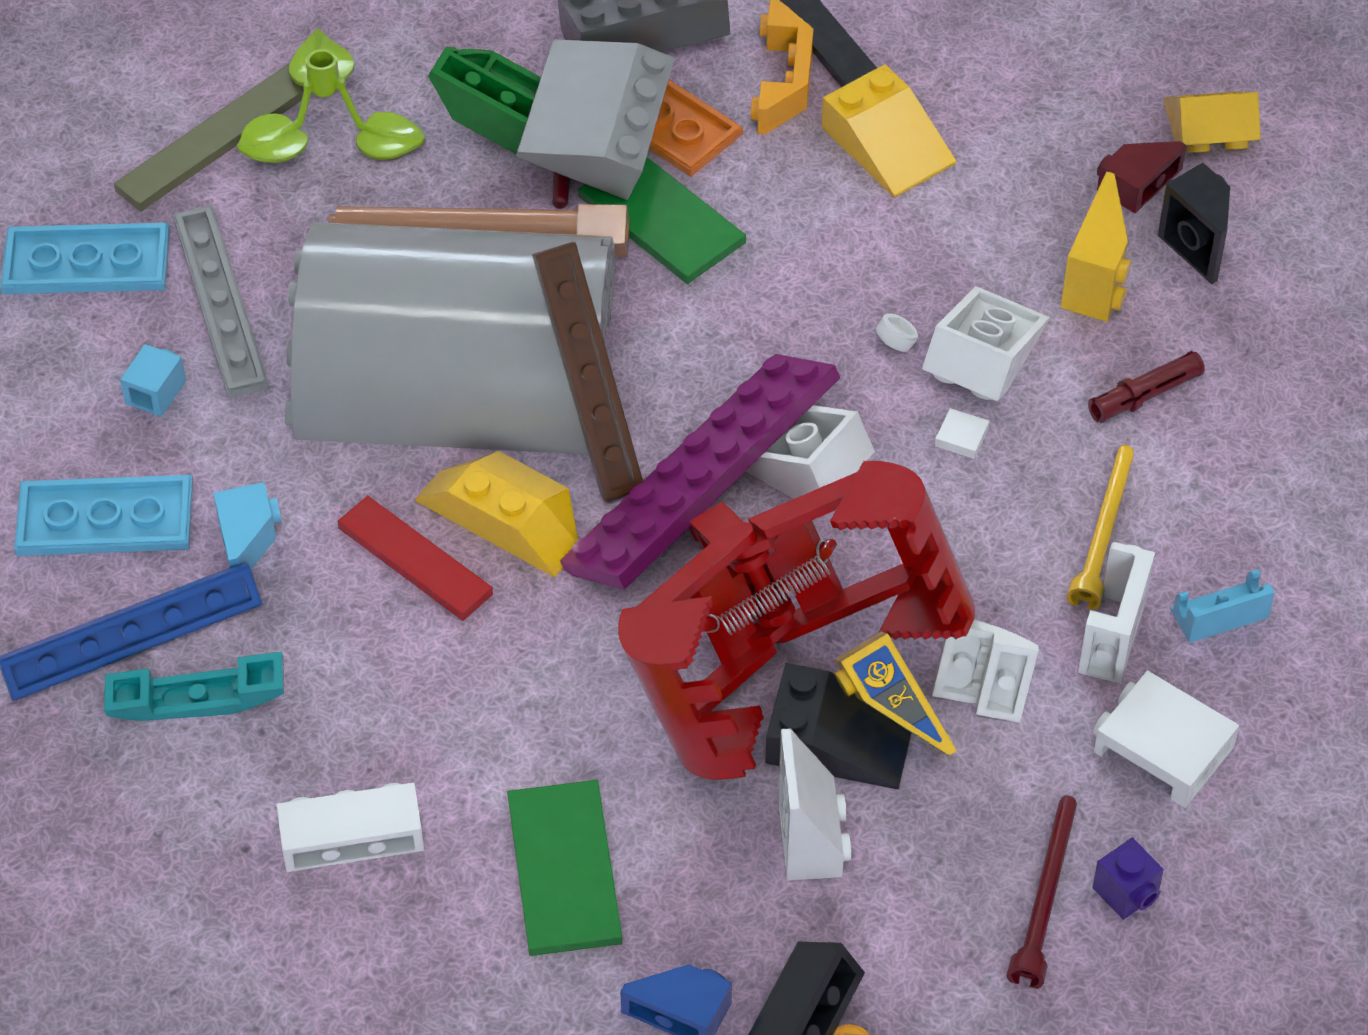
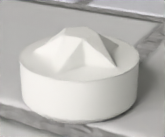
M885 314L876 326V333L885 345L895 350L908 352L918 340V333L915 327L899 315Z

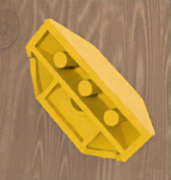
M500 451L440 470L415 498L416 502L554 578L563 569L560 560L578 541L569 488Z

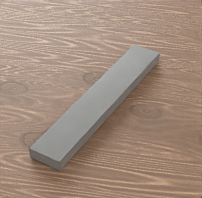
M212 205L173 214L174 223L228 399L269 389L267 377Z

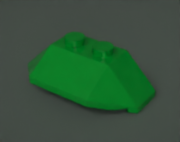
M446 46L428 77L451 118L516 154L541 77L492 50L470 48L457 50L456 47Z

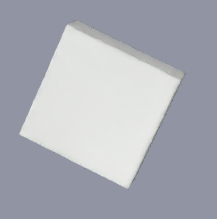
M950 408L936 436L935 447L975 459L989 429L990 421Z

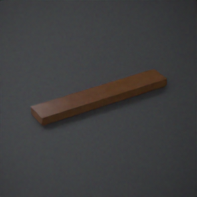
M570 242L534 253L532 257L598 488L603 500L606 502L629 494L633 487L643 482V478L576 242Z

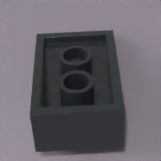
M785 663L766 735L765 764L780 766L781 729H791L834 777L899 790L912 733L866 705L856 697L855 693L848 697L834 673Z

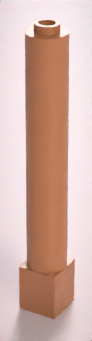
M578 204V210L337 206L335 214L329 215L328 223L612 236L613 242H615L616 257H628L630 218L627 205Z

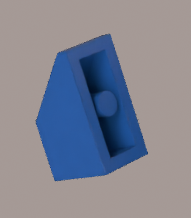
M688 964L624 984L620 991L621 1013L672 1035H715L732 1004V982L727 981L717 971L712 969L701 970Z

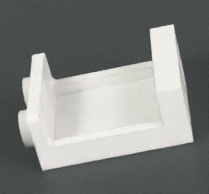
M1117 542L1111 544L1103 585L1105 589L1103 598L1121 602L1117 617L1090 610L1085 628L1078 673L1122 684L1145 607L1155 552L1144 550L1135 545H1125Z
M1147 670L1136 684L1131 681L1126 685L1118 699L1116 709L1112 713L1104 712L1097 721L1093 730V734L1097 736L1094 753L1102 757L1108 748L1112 749L1171 785L1173 788L1170 799L1186 808L1233 750L1239 725Z

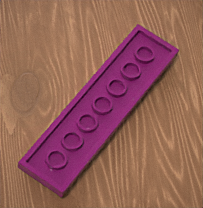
M775 354L763 363V366L748 381L742 383L724 404L712 411L710 417L699 428L687 435L683 443L674 452L660 461L656 469L641 484L633 487L624 500L612 511L606 513L600 523L584 538H581L574 544L573 548L560 560L563 569L572 576L625 590L691 525L689 521L706 511L840 379L836 366Z

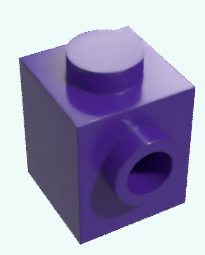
M1132 837L1097 861L1092 888L1124 920L1138 909L1145 910L1157 900L1161 893L1159 889L1164 869Z

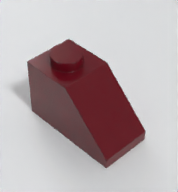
M1181 141L1124 144L1113 155L1108 154L1100 162L1097 168V175L1099 176L1097 191L1106 171L1114 173L1120 204L1136 214L1183 169L1187 145Z

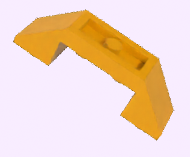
M770 0L769 13L761 14L760 37H767L766 50L788 51V66L794 67V71H786L785 83L761 81L759 97H752L750 120L758 121L757 134H767L806 110L808 104L813 52V28L780 0Z

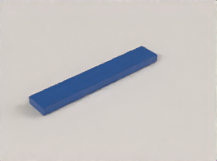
M243 562L0 656V671L12 701H15L263 604L250 566L247 562Z

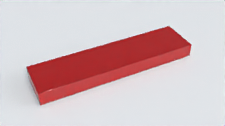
M368 495L337 521L338 529L462 621L493 595V587Z

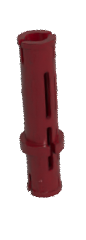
M1191 350L1185 355L1133 380L1125 378L1117 383L1116 388L1089 399V412L1093 419L1100 423H1104L1128 409L1134 412L1143 406V402L1169 391L1190 379L1203 375L1205 372L1204 362L1197 352Z

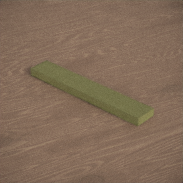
M289 64L114 182L115 192L141 212L234 148L239 143L244 128L253 119L264 114H283L302 100L304 88L291 79Z

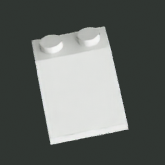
M975 286L936 325L922 369L932 373L941 382L948 384L956 383L970 389L972 394L978 398L999 401L1010 388L1050 317Z
M813 405L745 472L795 499L858 472L863 461H867L875 450L858 411Z
M781 729L778 806L787 881L842 877L843 861H851L849 833L841 834L840 822L846 821L844 794H836L834 776L791 729Z

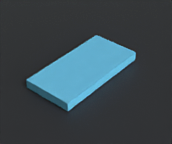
M169 223L7 227L0 285L1 293L30 294L165 290L170 235Z
M192 475L21 481L14 547L16 556L190 550Z

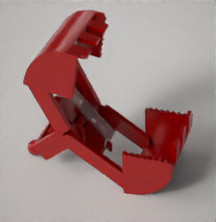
M863 461L858 472L748 518L749 523L739 518L722 501L689 521L691 524L690 533L695 541L700 543L702 551L638 606L622 609L618 623L620 643L680 762L689 772L705 779L725 780L746 777L745 770L755 769L756 762L751 752L754 751L753 745L757 742L755 737L759 735L758 729L762 727L760 722L764 719L760 705L719 711L712 710L777 654L774 647L775 643H786L896 595L898 596L879 632L888 633L889 637L894 640L900 637L904 640L910 637L914 640L920 637L924 640L930 637L935 640L943 637L945 640L953 637L956 640L967 636L975 618L974 601L921 478L912 470L890 462ZM835 511L830 522L833 528H838L840 531L845 528L853 530L858 527L862 530L868 527L872 530L876 527L880 529L887 527L903 564L843 589L829 559L837 546V542L834 539H828L827 542L821 540L812 520ZM790 590L796 597L800 605V608L795 609V606L791 600L792 596L789 592ZM706 632L721 665L704 680L683 682L678 670L687 669L694 661L693 656L697 653L695 648L700 645L698 640L702 638L701 633Z

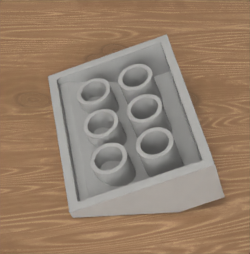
M553 39L515 157L628 200L643 171L675 58L639 43Z

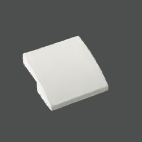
M974 620L967 636L956 640L953 637L944 639L933 682L932 696L976 703V715L1020 723L1039 646L1015 633Z

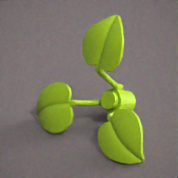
M318 28L301 44L289 64L291 79L304 88L297 119L292 123L290 118L282 114L260 115L246 125L236 146L243 155L261 162L276 163L295 158L308 145L307 134L299 130V128L304 123L311 93L313 92L319 97H329L335 93L336 89L339 90L356 127L362 130L356 136V145L367 157L377 160H390L401 157L420 147L425 141V135L413 122L392 112H375L369 116L367 123L363 122L345 87V80L354 70L353 57L345 48L332 41Z

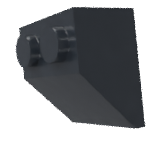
M1202 162L1166 184L1158 237L1209 283L1213 284L1218 281L1228 230L1230 186L1221 175L1213 172Z

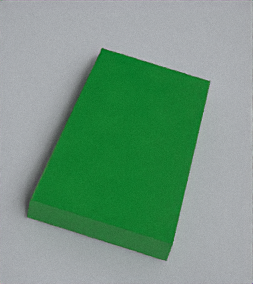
M646 157L643 171L628 200L587 184L578 189V197L587 204L627 205L630 218L629 238L687 285L746 243L745 233L648 157Z
M598 779L507 791L529 956L623 944Z

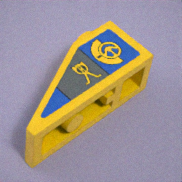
M880 631L834 659L840 668L834 675L848 697L855 693L856 697L866 705L947 755L957 751L888 633Z

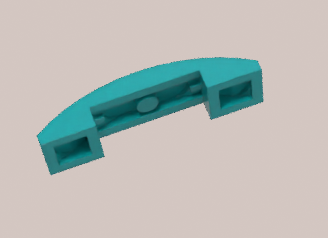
M282 651L238 657L237 668L153 678L149 668L105 674L104 712L108 717L149 721L228 715L244 711L284 694V656Z

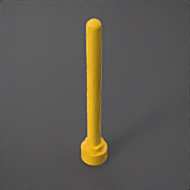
M1122 445L1117 450L1083 572L1074 577L1069 585L1066 598L1070 605L1078 606L1079 600L1090 602L1087 609L1097 610L1101 605L1105 589L1099 576L1134 456V450L1129 445Z

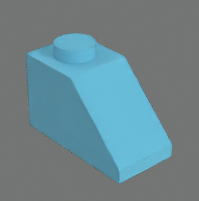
M264 482L213 493L229 568L247 562L250 569H252L276 539L274 524L282 522L276 497L268 499Z

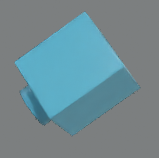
M144 344L120 378L125 404L162 417L186 382L182 357L170 350L158 349Z

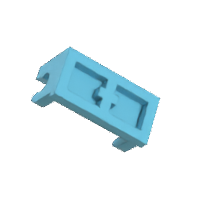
M1259 569L1248 572L1245 583L1192 600H1188L1189 595L1187 591L1175 596L1174 606L1170 609L1189 643L1269 618L1275 592L1270 583L1259 587Z

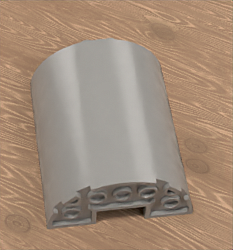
M314 222L307 233L303 249H296L294 271L295 274H298L297 281H290L288 292L289 306H294L292 341L289 340L287 345V365L291 366V400L286 401L285 424L293 425L294 439L589 455L532 254L570 242H576L605 344L606 328L610 326L616 272V250L613 237Z

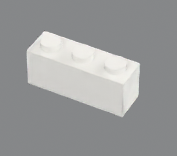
M414 782L407 784L389 783L381 788L362 791L344 790L335 795L316 798L298 797L289 802L276 804L286 872L424 851Z

